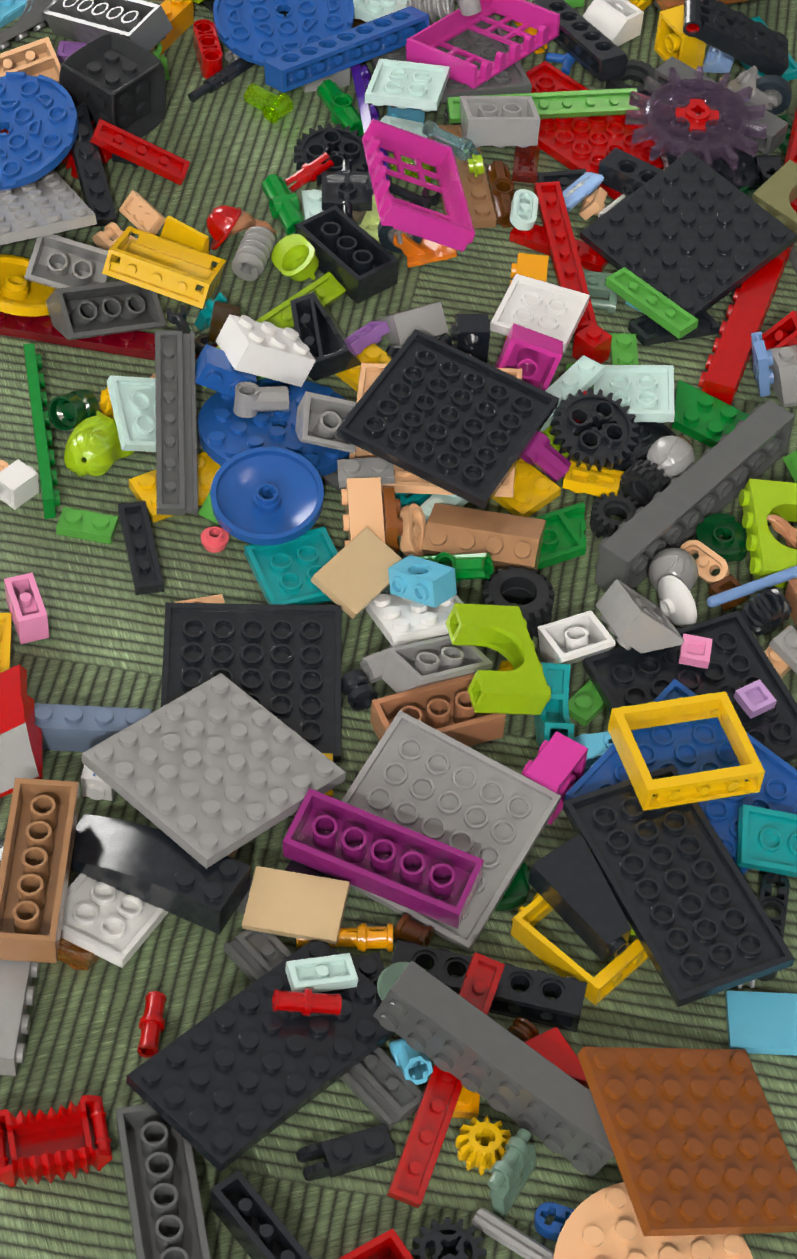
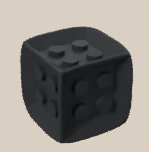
M114 33L105 34L72 53L61 65L59 84L67 90L74 105L86 104L90 121H94L93 128H96L99 119H102L142 138L155 129L163 120L166 111V80L163 65L156 56L131 40Z

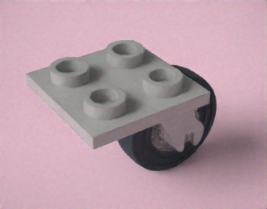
M755 65L748 70L742 71L738 77L729 83L723 84V86L774 115L784 112L789 107L792 99L791 87L784 78L777 75L761 77L758 75ZM719 112V122L728 118Z

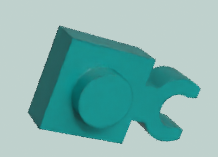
M221 292L218 293L214 300L208 299L205 303L206 308L199 312L194 324L200 332L210 327L215 301L227 303L228 300Z

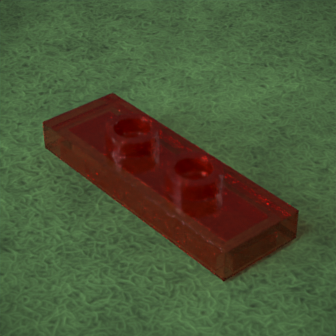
M539 145L526 148L515 147L512 181L537 182Z

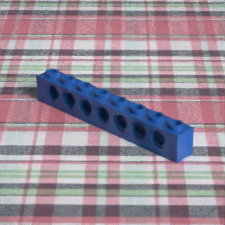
M409 6L264 61L265 84L285 93L404 47L408 38L429 26V14Z

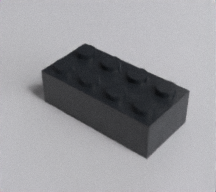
M336 205L295 224V234L305 237L314 247L315 254L319 260L318 269L324 275L330 272L346 289L345 294L357 304L397 284L399 260Z

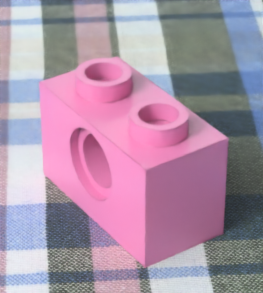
M33 573L4 579L6 602L10 613H12V620L20 644L49 638L48 617Z

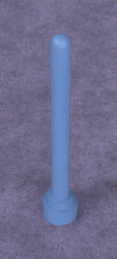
M797 565L710 596L707 599V605L709 607H716L797 577Z

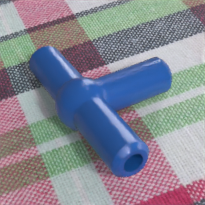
M546 53L547 62L563 63L561 71L566 75L570 74L572 65L576 60L569 53Z

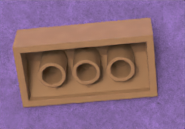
M435 503L427 521L422 551L424 556L438 555L442 552L452 555L488 553L491 555L494 569L502 568L507 570V566H514V568L525 566L527 570H537L546 520Z

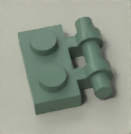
M520 1128L515 1136L510 1137L505 1145V1154L501 1160H497L490 1171L492 1175L487 1182V1185L490 1187L489 1197L492 1199L493 1213L506 1218L537 1165L535 1146L527 1143L531 1133L524 1128Z

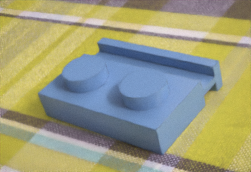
M762 332L751 333L753 372L755 373L759 396H770V385L774 384L772 368L769 369V366H773L771 350H766L764 340H762Z

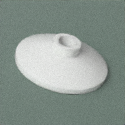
M667 575L661 578L657 591L662 613L678 628L695 624L697 609L689 589L675 576Z

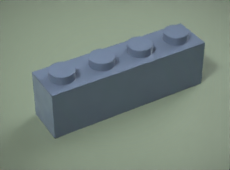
M34 703L35 725L42 729V750L85 752L152 713L151 709Z

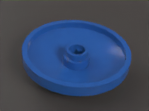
M256 447L234 455L219 468L211 484V506L220 526L233 537L255 545L283 544L305 534L318 520L324 503L323 482L316 468L300 454L280 447Z

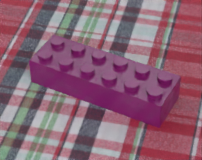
M310 788L282 842L283 856L339 880L349 881L351 885L457 929L481 880L484 869V860Z

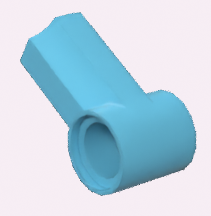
M403 1038L390 1041L389 1047L393 1062L401 1069L405 1079L411 1080L415 1085L427 1082L428 1076L433 1072L429 1057L422 1052L413 1050Z

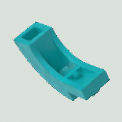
M541 662L545 680L551 689V698L545 705L541 715H534L535 735L539 748L545 740L549 741L556 731L574 740V724L570 721L568 708L571 666L569 664Z

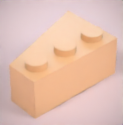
M49 37L0 54V77L6 76V72H26L29 76L38 77L40 74L59 83L61 65Z
M381 477L347 478L346 489H341V506H344L345 514L342 515L343 531H347L348 539L344 540V547L366 527L385 543Z

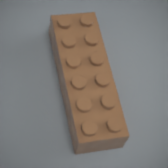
M15 778L0 865V960L57 963L80 806L79 782Z

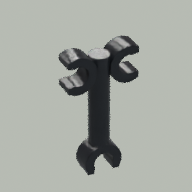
M390 177V193L427 209L439 204L441 193L437 192L435 195L430 196V189L424 188L421 196L392 183V178Z
M180 305V313H173L171 308H167V320L172 324H176L178 330L182 331L183 334H190L191 330L186 322V307ZM201 334L196 338L195 355L201 354L206 344L213 346V343H209L208 334Z

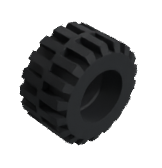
M507 566V570L498 569L496 574H491L490 579L485 581L481 604L519 606L522 616L527 622L530 638L533 640L534 636L539 638V626L551 623L555 593L552 590L551 582H546L547 577L543 574L538 575L537 570H527L525 566H520V568ZM511 603H519V604H523V605H514V604H511Z

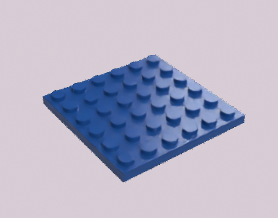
M674 679L653 702L698 695ZM717 717L631 730L649 772L671 765L676 767L680 775L741 766ZM748 733L747 736L765 770L760 792L697 802L736 865L739 808L743 804L797 814V770ZM614 743L565 794L564 800L629 780ZM738 867L743 876L749 870V868Z

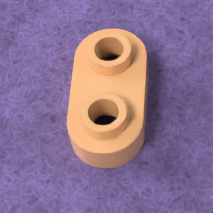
M413 503L402 507L399 519L403 520L400 548L406 556H424L422 546L426 530V519L421 507Z
M689 540L681 545L680 548L691 555L699 554L695 560L698 567V577L707 584L712 585L729 576L730 570L725 559L700 541ZM714 569H720L718 575H711Z

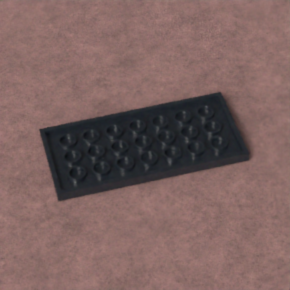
M674 765L650 772L653 780L680 775ZM630 779L563 802L562 809L577 835L580 834L586 841L627 921L677 1007L793 966L795 958L697 802L643 811Z
M311 940L127 1075L126 1084L221 1172L396 1033L386 1030L381 1026L379 1020L373 1017L382 1000L379 997L377 986L356 967L357 987L317 992L322 994H341L342 1006L339 1016L318 1013L302 1016L301 1012L273 1011L272 997L274 990L291 991L285 971L287 961L339 954L328 943Z

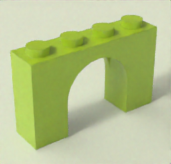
M749 478L745 488L741 489L739 493V505L743 508L742 525L743 528H746V549L750 551L751 557L750 573L753 574L754 580L797 565V549L789 548L777 541L768 528L769 521L766 520L769 515H778L786 521L797 522V483ZM788 581L771 587L787 588Z
M455 603L445 623L452 645L491 648L505 656L514 669L512 671L477 670L468 688L475 713L541 715L545 705L550 701L551 689L545 680L542 664L536 655L535 644L530 638L527 622L522 616L520 607Z

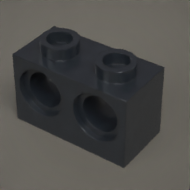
M456 314L455 325H451L450 328L451 340L454 341L453 347L487 363L490 341L488 314Z

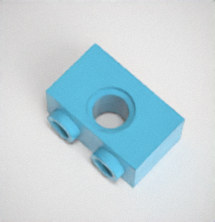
M413 555L405 557L388 568L390 594L434 608L457 594L455 568Z

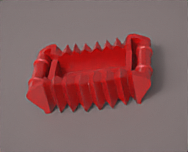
M84 1095L81 1096L77 1107L70 1100L68 1109L60 1105L58 1113H56L51 1106L47 1115L39 1109L36 1116H34L29 1109L26 1117L21 1110L17 1117H15L7 1109L0 1110V1182L9 1185V1187H15L19 1178H21L26 1185L31 1176L38 1185L44 1175L51 1184L56 1174L64 1181L68 1172L76 1179L80 1168L88 1174L91 1165L97 1171H101L113 1159L110 1145L112 1141L108 1134L106 1124L107 1113L104 1111L102 1097Z

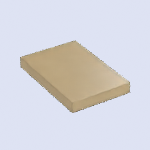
M366 527L314 574L310 581L354 619L390 585L388 568L401 561L402 558Z
M256 866L242 921V928L337 945L350 882Z

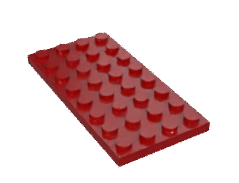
M547 61L525 72L532 84L531 93L589 90ZM628 115L541 119L537 147L570 170L586 169V172L598 174L600 162L614 148H618L655 167L664 168L654 132ZM603 184L599 186L614 200L622 195Z

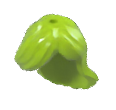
M97 410L96 416L84 419L74 428L65 445L63 458L66 468L79 477H85L88 474L91 476H101L111 468L114 462L131 456L135 451L121 449L115 419Z

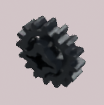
M445 1217L443 1225H439L433 1219L431 1220L430 1230L423 1226L420 1228L419 1237L413 1238L412 1248L414 1250H411V1255L414 1259H426L425 1251L428 1249L431 1259H468V1256L465 1254L468 1248L472 1259H486L487 1250L482 1248L483 1237L474 1238L476 1229L474 1226L466 1230L463 1228L462 1219H459L456 1225H452L450 1218Z

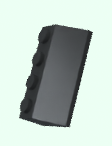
M122 280L58 288L46 300L52 325L68 341L163 328L166 326L157 293Z

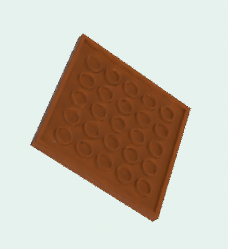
M583 1047L577 1055L644 1237L797 1232V1172L746 1049Z

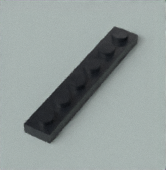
M86 104L75 105L79 126L71 153L85 204L96 216L97 224L91 225V227L106 226L110 222L117 223V216L98 146L90 142L94 132Z

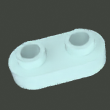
M520 189L515 192L511 202L510 222L516 229L526 231L533 228L538 210V197L536 194L526 189Z

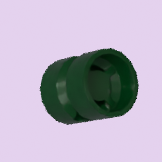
M78 389L54 397L48 406V416L56 428L67 431L75 428L84 419L96 416V411L99 410V403L92 392L87 389Z

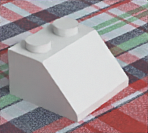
M591 610L538 627L540 655L546 663L570 665L583 661L585 658L607 652L615 646V640Z

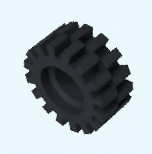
M639 460L621 475L620 485L623 486L621 491L627 494L625 498L628 495L633 497L632 502L637 501L639 503L638 507H645L651 502L657 492H662L668 487L669 484L667 482L670 481V478L668 476L664 477L663 473L665 471L663 469L658 470L656 463L651 465L650 460L645 462L644 460Z
M610 492L609 497L603 494L601 499L597 498L592 506L590 525L592 533L596 532L595 536L598 539L603 536V539L607 536H612L621 523L624 521L628 522L634 517V514L640 507H638L639 503L637 501L632 502L633 497L628 495L627 498H623L624 493H619V496H615V492ZM616 515L622 517L625 520L615 521L609 519L607 516Z

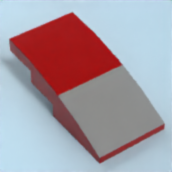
M20 664L0 673V798L13 793L15 778L43 779L42 729L35 725L34 699L27 694V670Z

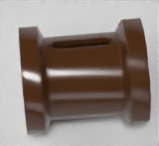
M406 912L398 921L393 937L397 940L402 938L407 942H416L421 946L428 947L434 935V927L422 925L413 920L411 914Z

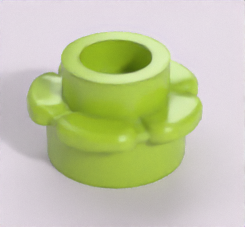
M473 153L472 158L468 159L469 173H475V177L478 178L477 175L485 174L482 154L474 155Z

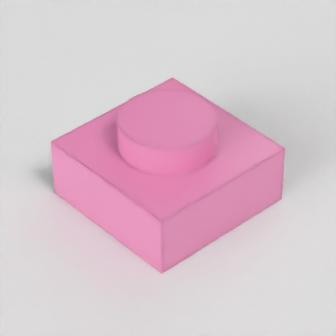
M683 634L685 641L681 645L679 664L708 669L712 639Z

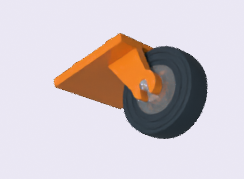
M379 222L378 238L380 243L390 251L404 253L407 257L408 268L457 257L456 249L394 229L392 226H383Z

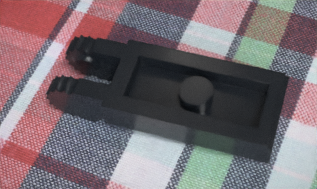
M385 1123L323 1141L321 1144L313 1143L296 1151V1156L300 1163L320 1158L325 1160V1162L321 1161L314 1165L312 1164L303 1170V1176L307 1181L328 1176L333 1178L396 1158V1151Z

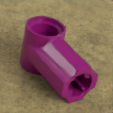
M539 431L521 459L531 465H536L549 478L557 482L567 473L572 463L550 445L549 438Z

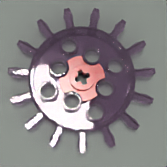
M697 66L694 79L681 80L675 68L671 67L668 73L669 83L661 85L650 76L645 78L644 89L652 94L651 97L635 91L631 92L629 105L644 110H627L625 124L645 125L643 128L633 130L632 143L637 144L652 140L655 143L650 152L649 159L652 161L656 160L664 152L676 157L677 160L690 150L710 167H712L713 160L723 158L734 170L737 168L739 156L734 152L737 148L753 157L757 155L759 143L746 136L763 139L766 137L767 124L748 121L764 119L765 104L745 106L744 103L751 100L753 88L748 86L734 93L728 89L729 73H725L718 83L703 80V66Z

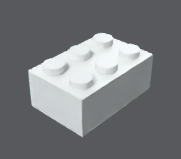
M229 314L216 339V343L225 352L235 370L302 387L316 361L310 353L309 347L301 341L299 333L289 327H285V329L278 328L267 321H263V323L256 322L245 315L238 317Z

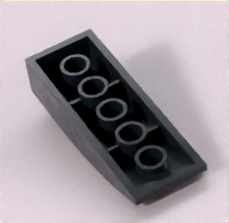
M84 814L77 824L71 870L87 875V877L98 882H103L123 893L137 897L146 903L162 908L171 914L219 935L250 889V865L226 856L206 869L162 830L120 819Z

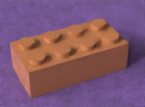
M473 673L374 699L371 704L370 723L380 741L400 710L469 747L503 738L506 715L475 713L468 693V688L476 674Z

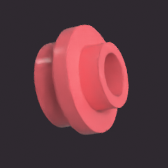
M208 527L201 533L202 545L207 551L212 553L221 552L229 542L228 532L221 527Z

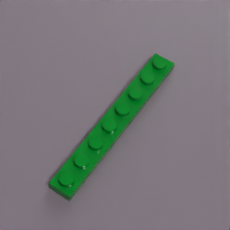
M34 343L23 344L44 518H56L55 506H60L59 489L53 490V486H58L56 469H50V466H55L54 450H48V446H52L51 430H45V427H50L48 410L43 411V408L47 407L46 391L40 392V389L45 388L43 372L38 373V370H42L41 354L35 353Z

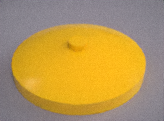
M0 254V312L28 317L49 315L46 300L54 292L55 288L24 279L30 259Z

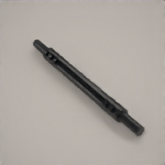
M238 58L204 80L203 85L188 94L189 100L195 102L205 94L213 93L256 64Z

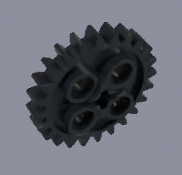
M328 123L325 129L318 125L317 131L309 128V135L302 133V139H297V146H294L296 170H301L302 165L305 163L310 164L326 152L329 158L321 164L331 159L334 166L324 172L342 170L341 164L344 160H346V166H348V160L352 162V170L369 172L362 143L363 135L358 136L359 130L350 132V126L341 129L340 124H337L336 128H332L331 124ZM322 173L316 177L317 186L322 184Z
M589 388L586 395L579 389L576 396L570 393L566 400L562 399L554 411L550 424L553 426L551 435L556 436L553 442L554 445H562L559 453L568 452V461L574 458L577 459L576 467L586 463L588 471H590L592 465H596L597 470L601 472L604 464L609 470H612L614 464L621 466L624 459L628 460L637 445L636 441L639 434L636 431L639 424L633 423L636 415L627 414L630 406H620L622 398L614 401L612 400L613 393H609L605 397L603 396L602 389H600L597 395H595L592 389Z

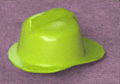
M292 234L281 239L271 254L274 266L283 275L296 282H302L308 278L315 280L314 273L319 266V260L315 254L314 247L300 234Z

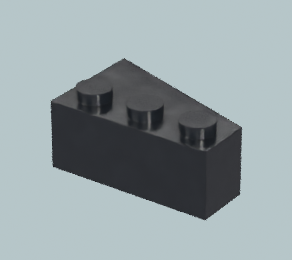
M314 292L290 301L294 329L299 333L301 341L309 347L310 353L316 360L308 374L314 382L361 365L359 358L330 310Z

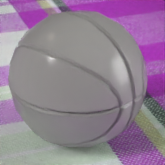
M672 435L661 437L655 441L648 451L647 460L651 461V465L656 463L658 470L663 469L665 471L663 475L670 478V481L667 482L669 484L673 478H679L692 462L695 463V454L692 446L685 439Z
M681 548L661 550L650 562L648 570L649 580L652 587L657 591L660 579L667 575H672L680 579L690 591L697 582V563L689 552Z

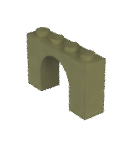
M789 160L753 193L752 200L797 234V212L791 206V203L797 198V164Z

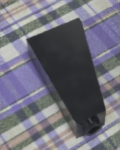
M580 834L532 864L528 883L602 961H605L612 955L617 957L627 949L632 928L586 841Z

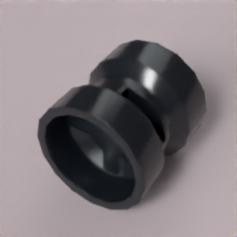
M360 669L349 671L341 678V691L344 695L348 696L347 701L355 711L369 708L372 700L378 698L374 687L368 684L369 679L366 673Z

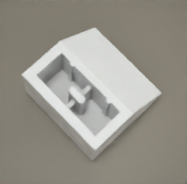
M593 0L583 17L614 44L620 46L641 34L644 12L628 0Z

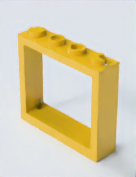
M128 226L109 248L102 274L203 309L206 301L219 285L226 260ZM130 234H138V240L129 239ZM213 261L218 263L215 268L212 267ZM197 284L204 286L201 291L196 290Z
M726 691L612 708L608 731L643 811L760 792L765 770ZM714 717L718 718L741 766L652 779L631 730Z
M539 893L535 895L529 905L526 907L521 906L518 914L511 919L513 922L510 935L559 976L573 977L579 981L587 982L585 997L594 1005H597L649 958L637 938L621 955L617 956L595 977H592L533 927L553 910Z

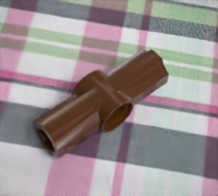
M502 160L493 161L492 164L487 166L486 172L497 224H500L502 228H511L513 225L510 222V212L515 184L511 180L508 165L504 164Z

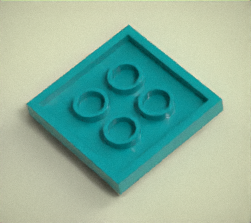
M325 526L308 530L302 536L283 544H251L244 546V555L268 604L316 605L331 601L327 595L310 581L313 575L338 553Z

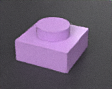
M760 679L736 690L734 694V699L750 719L775 708L777 702Z

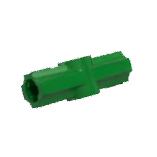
M331 79L322 81L321 85L317 87V95L331 112V121L334 124H340L342 129L350 126V132L359 130L358 136H361L364 133L362 120L359 113L353 107L352 96L343 93L336 82H332Z
M276 174L268 175L262 181V189L269 201L271 215L273 219L280 221L286 235L295 234V224L305 220L300 212L297 195L294 192H289L282 177H278Z
M442 552L438 555L416 556L446 566L452 564V568H455L456 583L462 580L490 579L494 570V563L492 562L491 555L488 553L452 555Z

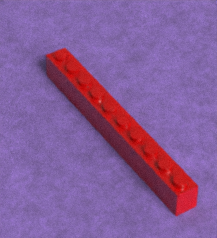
M794 244L739 285L741 288H736L732 300L735 304L729 305L726 314L728 321L723 320L719 331L721 338L716 337L712 352L715 354H709L705 367L708 371H703L698 386L702 387L703 392L732 405L752 354L751 333L761 331Z

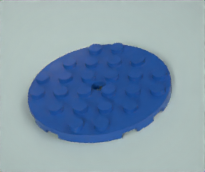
M215 0L213 5L214 25L219 38L230 51L248 62L264 66V61L353 28L354 3L353 0ZM287 11L288 14H286V17H284V15L280 14L279 12Z
M6 72V76L0 77V131L6 129L9 132L8 134L6 132L0 133V190L14 189L36 182L62 162L76 140L79 123L74 102L67 90L49 77L40 74L38 77L29 76L26 72Z
M263 378L256 380L255 384L259 387L287 386L289 391V409L287 411L257 412V415L252 418H242L233 412L234 398L216 392L204 403L198 415L197 430L199 442L207 455L220 466L234 455L256 447H280L296 452L311 462L320 477L337 471V460L349 459L350 452L300 442L295 432L297 407L306 391L346 400L330 387H324L309 381H304L302 387Z

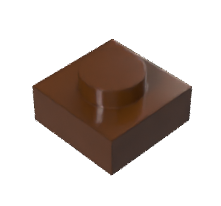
M729 575L710 585L708 594L713 596L741 586V584L732 575ZM749 595L720 606L725 611H728L747 601Z

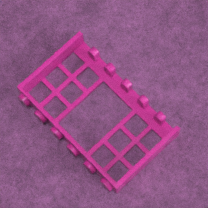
M480 0L482 11L478 14L464 16L457 9L408 38L406 43V61L450 66V79L475 89L559 36L560 14L525 0ZM497 13L505 18L496 21L489 18V16ZM514 20L523 25L513 28L506 25V23ZM484 21L492 26L482 29L475 26V24ZM529 27L538 30L534 36L523 31ZM501 28L510 33L502 37L492 32ZM470 29L507 44L510 47L507 53L498 51L495 55V60L489 61L446 42ZM516 35L524 38L521 44L509 39ZM440 46L450 51L446 53L436 48ZM459 54L467 57V59L462 60L454 55ZM476 61L481 63L480 70H478V66L472 64V62Z
M372 119L362 137V143L381 225L392 226L394 229L464 252L467 245L472 243L475 230L452 147ZM379 147L393 152L394 158L385 156ZM400 155L414 159L416 166L403 162ZM382 161L396 165L398 172L388 169L387 166L383 165ZM421 162L434 166L436 173L423 169ZM404 168L417 172L419 179L405 175ZM385 174L442 193L447 215L395 198L389 192L390 181L386 179ZM425 176L437 179L440 187L426 182Z

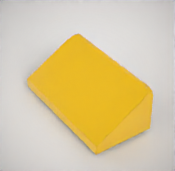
M172 216L166 217L160 237L209 254V236Z

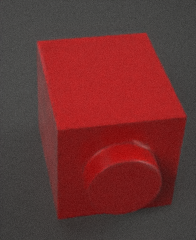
M593 322L575 333L572 357L578 361L584 355L602 364L609 359L612 336Z

